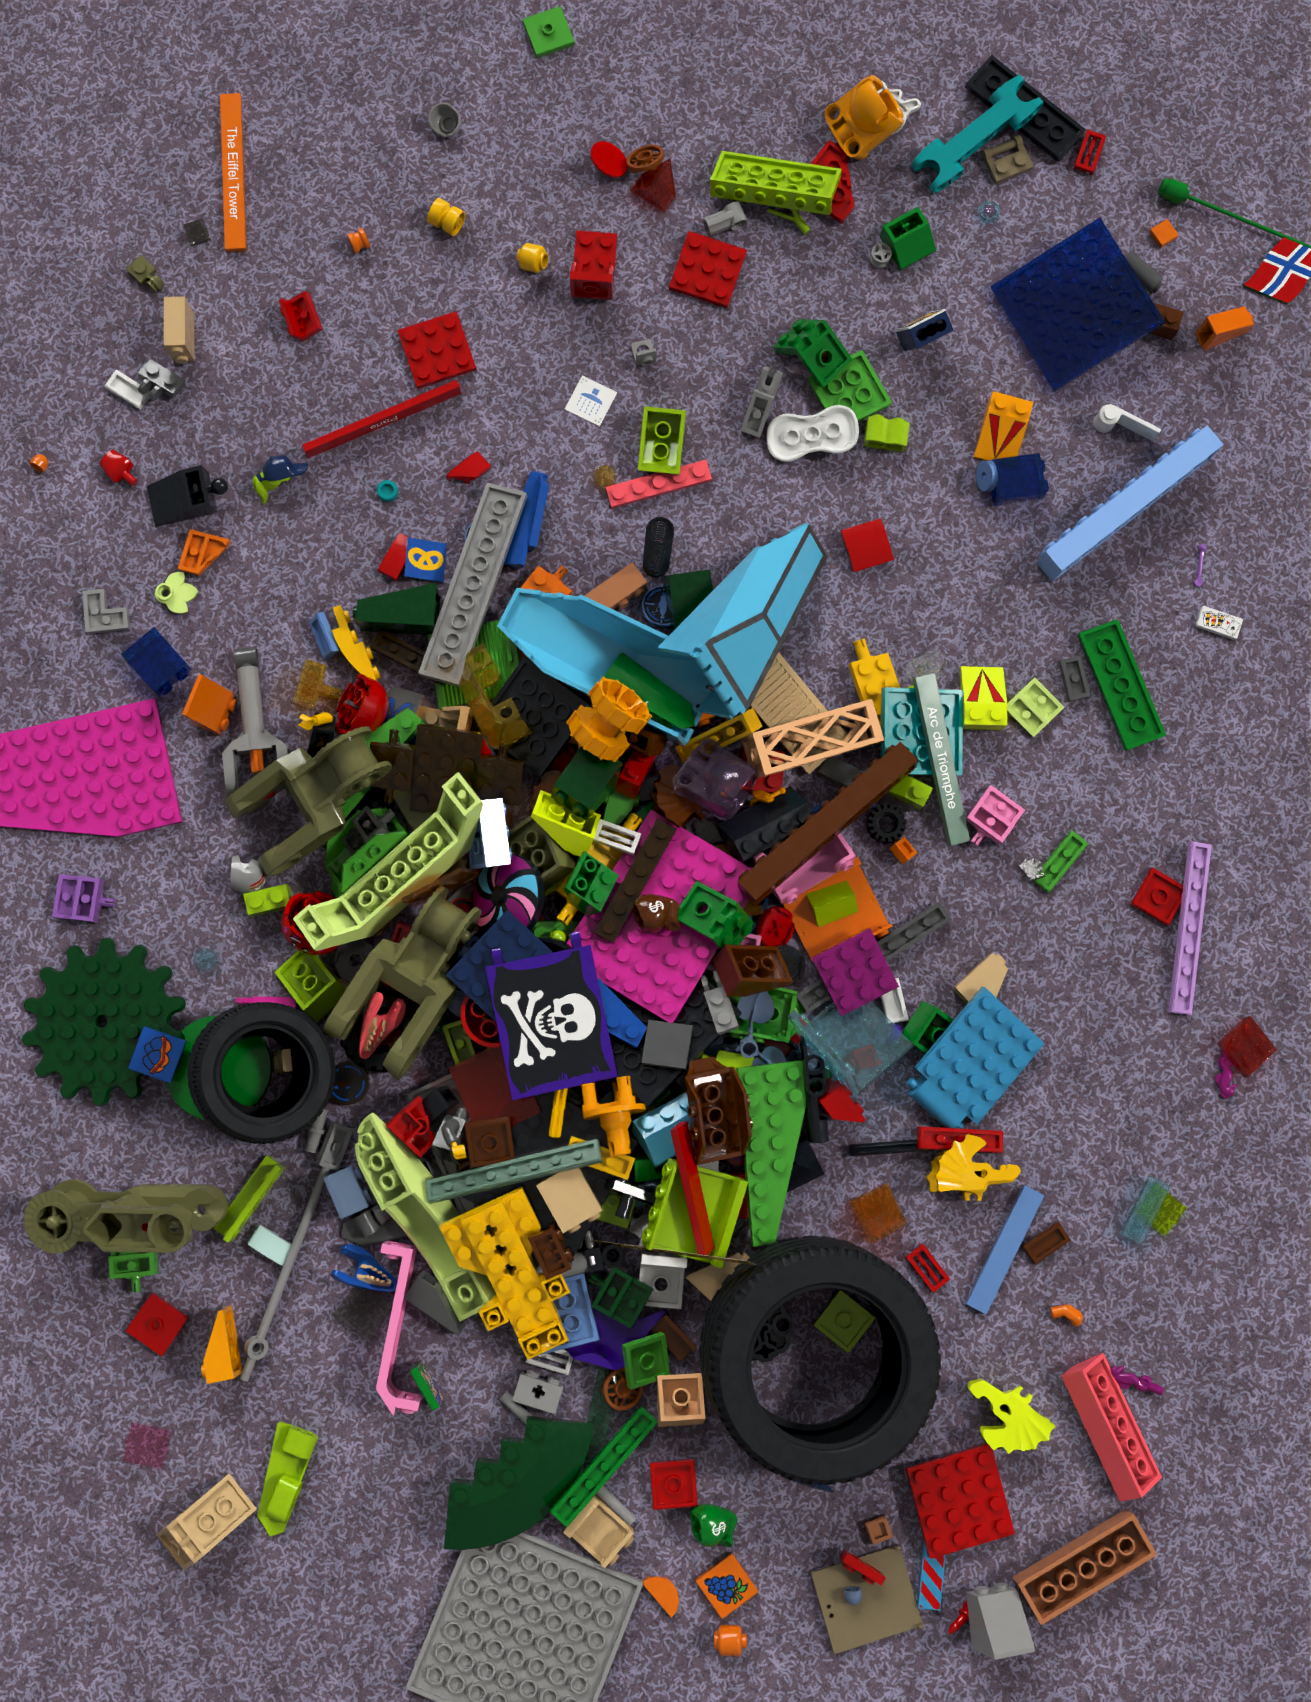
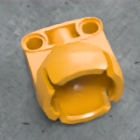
M875 75L863 78L838 101L828 105L825 110L826 121L840 147L847 156L857 160L865 159L870 151L901 128L904 123L903 112L889 89H884L880 93L877 92L883 88V82ZM839 110V116L835 119V113ZM859 144V150L855 154L854 149Z

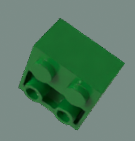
M919 207L882 227L880 239L883 243L890 246L892 250L891 256L900 271L936 252L930 225Z
M584 851L564 890L571 905L587 916L602 911L619 875Z

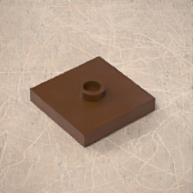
M509 1116L465 1122L471 1168L515 1159Z

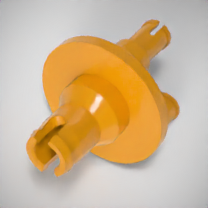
M630 1076L616 1078L617 1083H612L615 1102L605 1104L597 1103L595 1083L581 1085L584 1105H582L583 1119H600V1125L606 1132L611 1157L631 1154L628 1132L631 1115L646 1110L645 1104H636L635 1096L632 1095Z

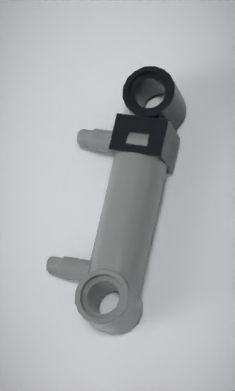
M588 1230L584 1238L586 1249L575 1253L571 1270L562 1273V1275L566 1278L587 1272L604 1270V1264L616 1267L623 1261L624 1251L622 1247L615 1244L606 1245L601 1251L600 1246L595 1247L591 1231ZM616 1249L619 1252V1258L614 1261L609 1260L606 1256L608 1250ZM532 1251L531 1257L539 1273H543L536 1255Z

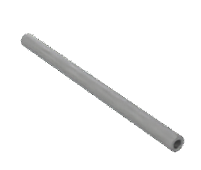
M507 1391L499 1400L526 1425L527 1416L532 1415L520 1403L512 1401L513 1396ZM582 1466L578 1477L586 1469L584 1466ZM604 1486L597 1492L596 1495L628 1526L636 1520V1517Z

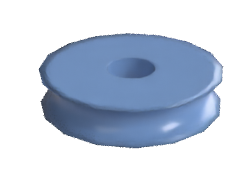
M982 460L977 466L976 483L982 492H991L994 490L998 479L997 467L992 460Z

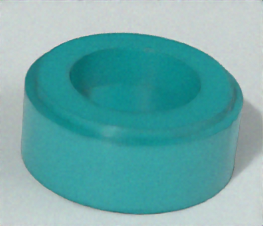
M391 480L380 482L377 486L379 498L384 502L394 501L398 496L397 485Z

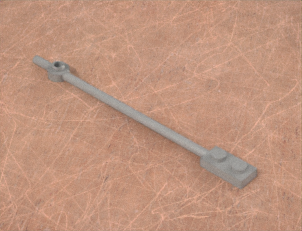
M335 1122L330 1124L316 1160V1164L322 1166L314 1189L257 1335L251 1336L244 1345V1351L248 1358L240 1376V1379L248 1382L256 1360L263 1358L268 1352L269 1345L265 1340V1336L325 1185L323 1178L328 1176L330 1169L338 1171L354 1131L350 1127ZM257 1343L256 1348L252 1349L253 1345Z

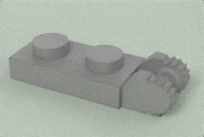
M714 971L713 977L715 982H717L718 988L710 990L705 975L701 976V981L718 1035L738 1029L739 1026L729 997L726 995L717 971Z

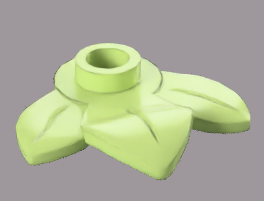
M184 572L170 574L165 583L159 584L155 589L156 599L160 603L166 604L170 611L179 614L188 612L186 602L191 601L198 594V590L193 585L184 583ZM169 591L170 594L167 597H163V592Z

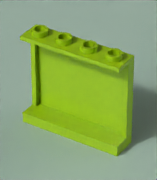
M668 1158L667 1163L662 1168L663 1177L661 1184L657 1186L655 1191L656 1200L654 1206L649 1211L648 1226L642 1233V1245L648 1250L656 1248L697 1254L678 1163L676 1159ZM697 1166L715 1247L708 1256L725 1258L748 1181L738 1176ZM684 1256L710 1263L718 1268H722L724 1261Z

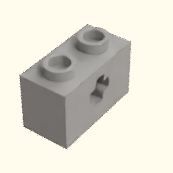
M529 1369L526 1372L522 1371L512 1401L555 1414L564 1387L563 1384H560L561 1380L548 1376L547 1379L539 1377L540 1373ZM538 1385H541L542 1391L545 1392L541 1393L540 1396L536 1395V1390L533 1389L534 1387L537 1388Z

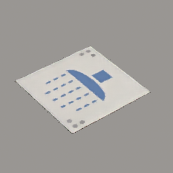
M582 375L565 410L600 426L617 392Z

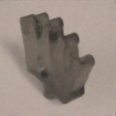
M1029 855L1018 866L1019 870L1023 872L1020 875L1022 879L1027 876L1030 882H1034L1045 877V873L1040 874L1044 871V868H1038L1041 866V862L1038 861L1034 864L1036 859L1032 858L1029 860Z

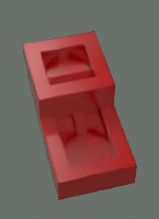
M401 533L398 534L378 568L379 573L394 581H397L405 570L408 537Z

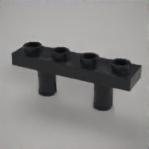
M616 1177L615 1180H606L604 1189L618 1193L621 1196L615 1216L628 1219L634 1200L654 1206L656 1200L655 1191L654 1194L648 1192V1187L635 1184V1186L628 1185V1180Z

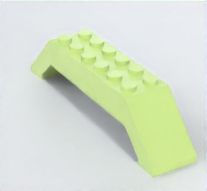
M459 772L442 786L444 790L437 811L339 898L313 906L309 904L293 918L314 950L319 951L373 936L471 850L484 803Z

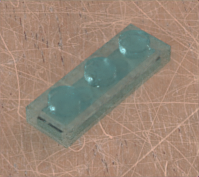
M1148 1175L1120 1234L1142 1245L1171 1185L1152 1175Z

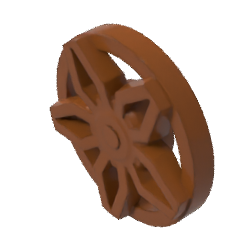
M645 145L632 151L628 155L626 162L632 173L653 171L657 169L656 166L663 161L665 155L661 146Z
M625 1367L611 1370L606 1376L602 1387V1394L606 1403L610 1407L621 1411L635 1406L643 1390V1386L638 1387L637 1391L627 1387L626 1375L623 1376L621 1373L625 1371ZM615 1374L619 1376V1380H616ZM612 1379L615 1384H609L610 1380ZM609 1396H614V1404L609 1399ZM626 1398L632 1399L630 1403L623 1406V1404L626 1401Z

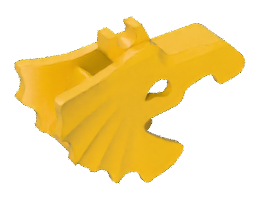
M967 1134L963 1142L953 1141L950 1150L939 1152L934 1160L930 1161L932 1170L926 1176V1179L929 1182V1192L962 1191L964 1201H970L969 1197L971 1194L975 1195V1201H981L983 1192L986 1191L988 1185L1011 1183L1018 1177L1021 1170L1019 1166L1012 1164L1000 1165L999 1170H996L988 1163L972 1162V1157L986 1145V1142L980 1137ZM975 1171H980V1176H977Z

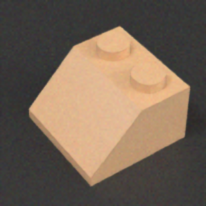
M701 1373L657 1376L659 1427L699 1425L704 1423L706 1417Z

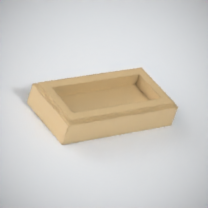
M291 1049L273 1052L275 1074L292 1071Z

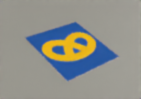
M408 537L405 576L444 582L447 544Z

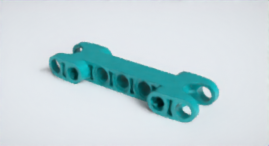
M1021 75L1012 78L999 87L989 98L993 106L945 145L937 138L927 145L913 160L911 168L914 171L925 167H931L937 171L938 176L929 187L933 194L945 189L956 181L965 171L961 163L1009 124L1017 131L1028 123L1041 109L1044 102L1040 97L1029 102L1018 99L1016 93L1025 82Z

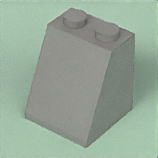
M999 1582L994 1584L995 1587L978 1586L975 1587L974 1591L966 1592L972 1649L994 1660L1035 1652L1017 1589L1008 1586V1583Z

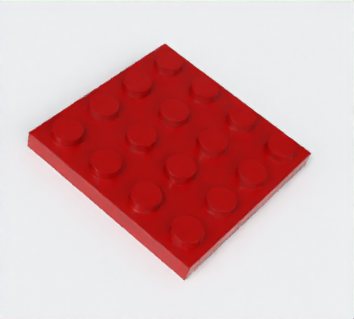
M988 1443L905 1467L926 1551L930 1559L1015 1534L993 1449Z

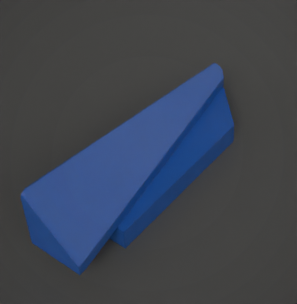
M537 471L530 472L523 491L527 493L528 497L503 566L520 570L525 566L527 551L532 552L537 548L549 489V483H546L547 474Z

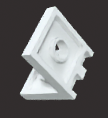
M641 1251L639 1280L654 1289L645 1306L681 1309L687 1257L662 1252ZM658 1278H664L667 1281L666 1289L657 1290L654 1285L655 1281Z

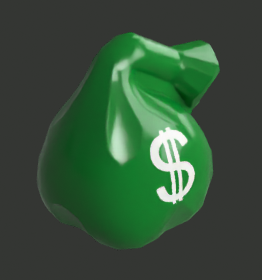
M713 1504L698 1505L691 1511L692 1533L699 1544L705 1547H711L718 1543L720 1545L723 1544L725 1547L733 1546L732 1534L738 1521L734 1512Z

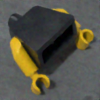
M316 712L312 717L301 714L299 717L303 721L298 726L310 730L307 753L312 758L315 757L322 747L333 741L336 717L328 712Z

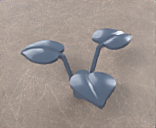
M765 991L739 999L737 1008L742 1012L740 1018L749 1020L748 1037L742 1038L739 1046L723 1043V1038L720 1036L703 1053L715 1058L718 1050L726 1051L724 1047H728L737 1052L740 1051L746 1058L757 1056L754 1058L752 1065L787 1062L784 1054L777 1047L767 1046L760 1053L757 1043L753 1039V1021L758 1024L765 1023L771 1019L774 1013V1003L768 992Z

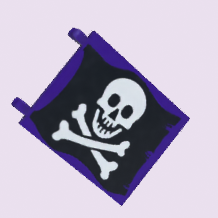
M579 932L569 934L573 949L503 963L500 948L491 950L493 965L485 967L512 1100L618 1077L591 945L582 946Z

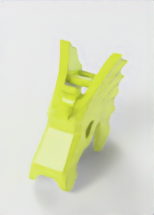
M975 1379L968 1382L967 1386L971 1393L978 1399L982 1396L987 1397L990 1401L991 1410L1003 1421L1002 1425L980 1426L981 1435L993 1450L1003 1447L1008 1454L1013 1450H1036L1039 1442L1049 1441L1050 1433L1056 1426L1048 1418L1042 1416L1028 1405L1033 1396L1028 1392L1027 1396L1022 1397L1020 1392L1023 1388L1020 1385L1013 1390L1002 1392L984 1379ZM1006 1404L1008 1407V1412H1006L1004 1409H1000V1406Z

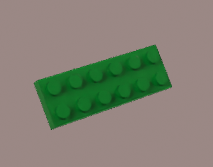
M1116 619L1079 633L1077 635L1124 750L1128 751L1165 737V730L1119 620Z

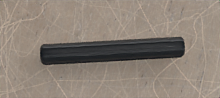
M917 1140L851 1144L849 1147L851 1156L932 1151L930 1149H917Z

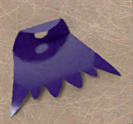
M593 1307L600 1340L570 1347L568 1352L576 1360L611 1370L621 1369L625 1367L622 1344L645 1337L666 1311L651 1314L640 1320L638 1317L633 1328L630 1329Z

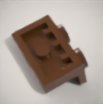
M555 1223L550 1224V1228L528 1237L546 1280L571 1270L574 1256L570 1248L566 1249L563 1242L565 1240L564 1233H562L560 1227L557 1228Z

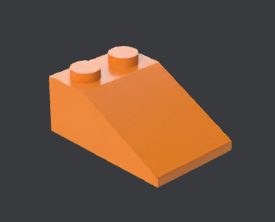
M198 674L182 715L196 727L221 735L222 731H226L229 719L227 718L230 711L233 712L236 708V696L228 689Z

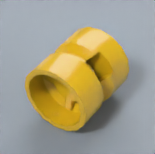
M437 198L428 212L427 222L437 228L442 226L444 232L455 236L464 223L466 213L455 206L451 207L450 203Z

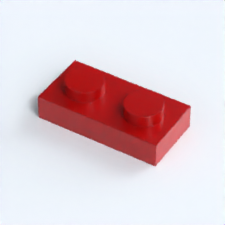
M842 1550L839 1558L844 1562L842 1565L844 1568L852 1573L857 1570L863 1574L862 1578L868 1583L874 1585L876 1582L882 1586L886 1577L881 1571L847 1550Z

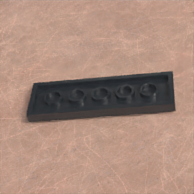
M991 55L966 83L965 88L991 108L993 104L989 101L990 96L1004 83L1018 75ZM1025 81L1016 93L1018 99L1029 102L1040 97L1044 104L1036 115L1019 131L1052 158L1060 162L1084 135L1086 129Z

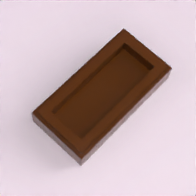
M1057 1221L1021 1246L1032 1263L1036 1265L1070 1242L1071 1239Z

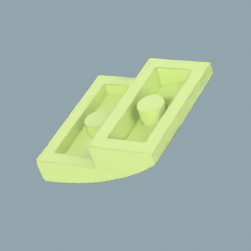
M1035 677L1007 703V711L1033 737L1065 708Z

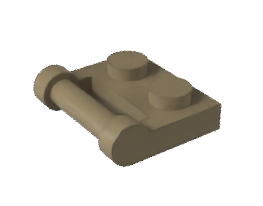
M1020 135L1014 136L1012 140L990 149L987 147L981 150V156L995 185L1031 171L1034 167ZM1013 148H1015L1017 151L1016 153L993 161L992 157L995 155H998Z

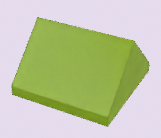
M847 880L806 894L818 927L858 912L855 894Z

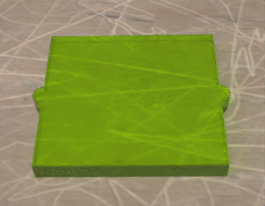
M1155 1183L1147 1195H1143V1200L1134 1212L1165 1236L1172 1226L1178 1223L1179 1217L1187 1207Z

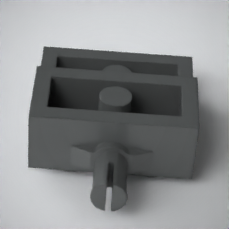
M366 806L351 820L355 827L341 839L351 856L373 835L390 833L387 829V823L396 816L391 809H388L382 817H379Z

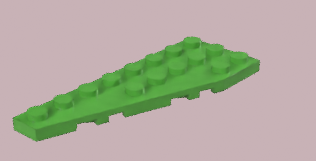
M800 1060L736 1067V1072L750 1100L748 1109L753 1123L751 1129L752 1137L744 1155L745 1178L748 1181L746 1189L750 1236L753 1247L770 1245L776 1242L806 1109L803 1063Z

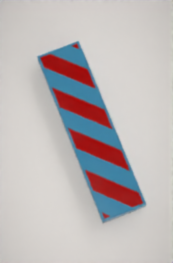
M924 1539L917 1607L940 1611L946 1555L930 1559L926 1551Z

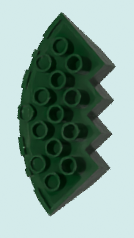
M527 1416L524 1439L503 1436L499 1459L477 1458L474 1480L452 1478L449 1490L444 1549L466 1550L495 1545L514 1538L545 1518L550 1513L549 1510L577 1479L591 1444L594 1423Z

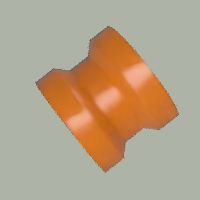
M359 228L356 233L350 232L347 234L355 254L359 253L362 248L368 249L371 247L363 228Z

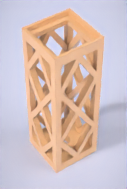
M872 699L754 732L741 738L753 780L867 747L884 740ZM864 709L867 718L862 717L860 710ZM841 716L847 719L854 720L855 724L838 719V717ZM820 722L812 732L799 728ZM833 723L852 728L842 741L823 736ZM868 727H870L871 730V738H868L866 732ZM789 731V732H793V733H796V734H800V735L806 736L807 738L805 739V738H802V737H798V736H795V735H791V734H788L787 732ZM770 736L764 743L763 738ZM781 738L802 743L791 756L771 751ZM820 740V741H824V742H827V743H830V744H834V745H837V747H833V746H829V745H826V744H822V743H819L818 741ZM813 747L826 750V752L804 758ZM768 756L775 757V758H778V759H782V760H785L786 762H782V761H779V760H775V759L769 758Z

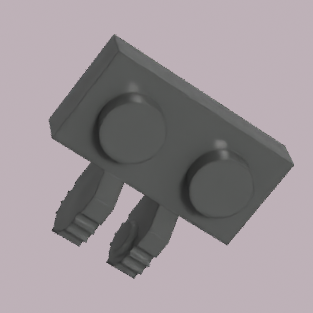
M151 359L138 371V378L143 380L139 385L138 391L141 394H145L153 386V390L149 393V398L152 401L157 400L162 393L174 398L186 385L183 378Z

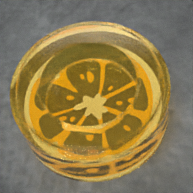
M608 465L598 467L594 474L595 482L601 487L611 486L615 481V471Z

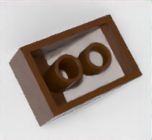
M726 944L712 960L727 997H746L785 987L793 983L778 946Z

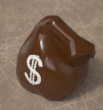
M645 894L635 900L632 913L641 932L655 934L663 928L673 932L681 929L678 922L679 905L674 899L660 895Z

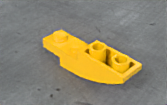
M341 605L333 607L339 628L331 631L340 650L358 674L366 675L378 681L377 679L381 677L377 666L373 667L370 659L374 658L370 646L365 647L363 641L359 642L355 630H350L348 623H351L352 620L348 610L344 611Z

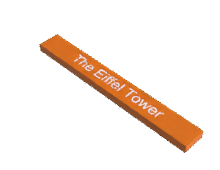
M241 93L220 94L225 251L243 252L247 251L242 96Z

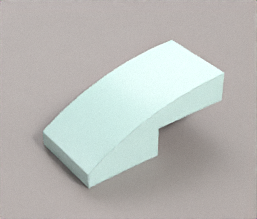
M260 1224L247 1243L281 1266H284L292 1245L290 1242L279 1237L278 1234Z

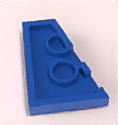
M598 978L609 1035L637 1048L647 1027Z

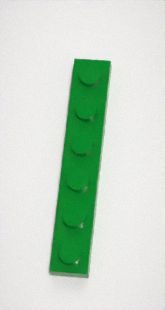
M640 1406L549 1511L567 1528L658 1421Z

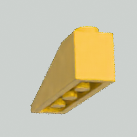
M751 708L743 714H738L732 719L691 738L685 747L678 745L675 748L684 766L755 732L763 726L754 709Z

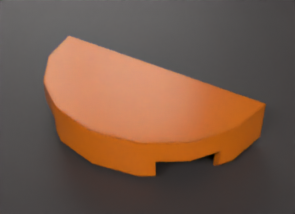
M649 1576L642 1580L645 1588L672 1618L679 1604L678 1590L674 1583L664 1576Z

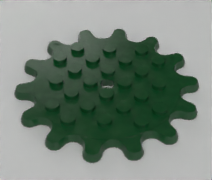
M108 937L100 941L98 951L94 956H86L81 947L77 945L70 946L66 952L68 958L66 969L56 971L52 967H44L39 975L40 979L46 984L45 994L40 998L30 997L24 1002V1009L37 1017V1026L23 1035L22 1042L27 1047H40L43 1050V1059L36 1066L35 1073L40 1078H47L53 1073L60 1074L63 1079L60 1094L64 1099L74 1098L82 1088H88L92 1092L93 1103L97 1107L107 1105L110 1093L115 1088L123 1089L128 1098L137 1099L142 1094L140 1079L143 1073L131 1070L128 1067L143 1027L147 1026L185 1040L183 1032L174 1029L171 1026L170 1020L175 1013L185 1009L186 1001L181 996L170 997L164 991L165 984L172 978V969L164 965L153 971L148 970L145 967L147 956L145 946L136 945L128 955L120 956L116 952L114 940ZM105 1015L108 1023L105 1027L101 1028L97 1021L101 1016Z

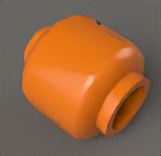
M720 1625L718 1631L714 1632V1649L718 1650V1653L723 1657H739L742 1654V1649L747 1648V1634L742 1633V1628L739 1625Z

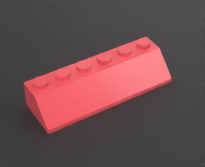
M1100 1353L1072 1366L1061 1377L1119 1501L1142 1498L1162 1476L1117 1381L1111 1374V1368L1104 1353Z

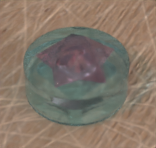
M985 201L979 208L978 216L981 221L992 223L998 218L1000 208L994 201Z

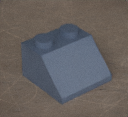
M352 1165L323 1178L340 1219L371 1206L370 1201L373 1199L369 1189H364L361 1181L364 1180L360 1168L356 1169Z

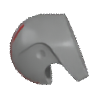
M239 855L233 856L231 863V889L240 893L260 890L265 884L266 874L259 862L251 859L249 863L244 864L240 861Z

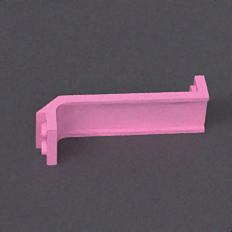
M387 1240L382 1243L380 1253H385V1257L398 1260L402 1257L376 1390L394 1416L399 1408H401V1412L408 1414L418 1411L423 1404L424 1396L400 1391L392 1382V1373L407 1303L404 1296L410 1288L417 1247Z

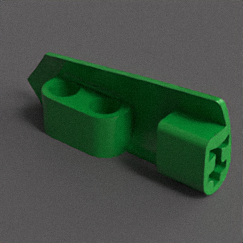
M623 652L620 653L606 672L605 678L617 679L631 690L633 689L643 702L647 703L649 714L652 715L651 719L667 728L676 726L681 730L695 726L693 708L689 701Z

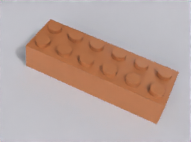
M1126 1508L1012 1578L1040 1625H1043L1152 1559L1157 1553L1135 1515Z

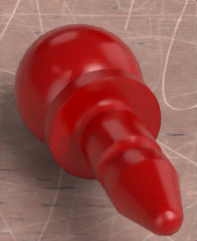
M967 1600L963 1604V1609L960 1608L958 1610L960 1615L950 1625L948 1630L950 1635L957 1632L966 1621L969 1623Z

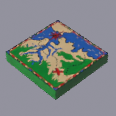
M420 1361L413 1366L410 1374L429 1407L434 1411L441 1406L444 1398L423 1362Z

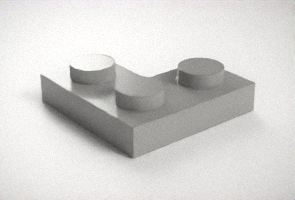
M104 589L82 591L85 632L87 634L130 630L129 609L127 607L107 609L106 591Z

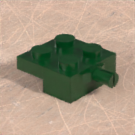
M615 1266L605 1280L593 1274L591 1276L592 1279H589V1283L598 1287L599 1293L592 1307L632 1329L654 1289Z

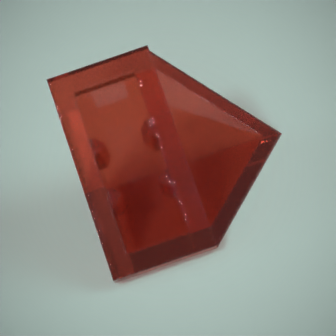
M671 159L656 166L657 169L653 171L648 170L642 173L630 190L664 213L676 197Z

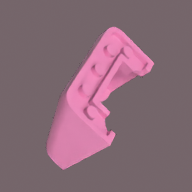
M840 833L773 891V894L781 904L786 903L789 905L798 899V895L841 870L843 872L849 870L854 865L853 861L856 855ZM763 851L753 857V867L756 866L755 862L764 855L766 857Z

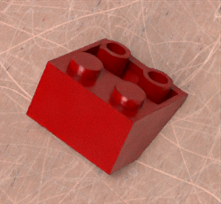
M827 1078L826 1092L821 1097H817L820 1111L835 1120L863 1123L866 1120L862 1115L864 1110L857 1101L854 1102L849 1097L852 1095L849 1089L838 1080L833 1081ZM819 1085L811 1092L816 1091L819 1088Z

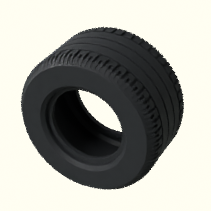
M253 1002L225 1010L202 1029L189 1055L187 1082L188 1088H190V1095L195 1106H197V1110L217 1130L243 1142L272 1144L285 1141L294 1137V1135L302 1133L322 1114L323 1108H326L327 1101L330 1100L331 1091L334 1088L335 1059L332 1056L333 1051L329 1046L330 1043L325 1038L326 1035L320 1030L317 1023H314V1020L307 1017L305 1013L280 1003ZM251 1036H266L279 1042L285 1049H291V1082L285 1093L276 1101L264 1106H247L232 1098L225 1089L221 1074L223 1060L230 1048L240 1040Z

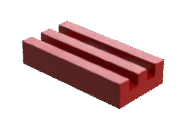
M1087 129L1073 169H1081V172L1085 173L1086 171L1093 175L1106 135ZM1089 136L1093 137L1085 161L1082 164L1080 161ZM1096 139H1099L1100 142L1091 167L1087 166Z
M923 1243L905 1256L932 1293L950 1280ZM920 1251L925 1253L943 1277L941 1281L919 1254ZM914 1256L917 1257V1259L920 1261V1263L923 1265V1267L926 1269L929 1275L936 1282L934 1286L928 1280V1278L925 1276V1274L922 1272V1270L919 1268L916 1262L913 1260Z

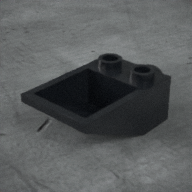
M202 465L180 470L148 485L147 489L155 526H163L217 513L213 492L217 495L225 494L228 490V483L223 478H216L211 483L209 472Z

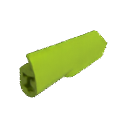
M281 1421L277 1423L257 1514L269 1537L285 1531L302 1487L301 1480L319 1437L315 1433Z

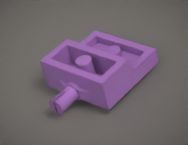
M59 874L52 917L97 923L101 907L114 908L116 904L113 903H116V899L103 897L104 880Z

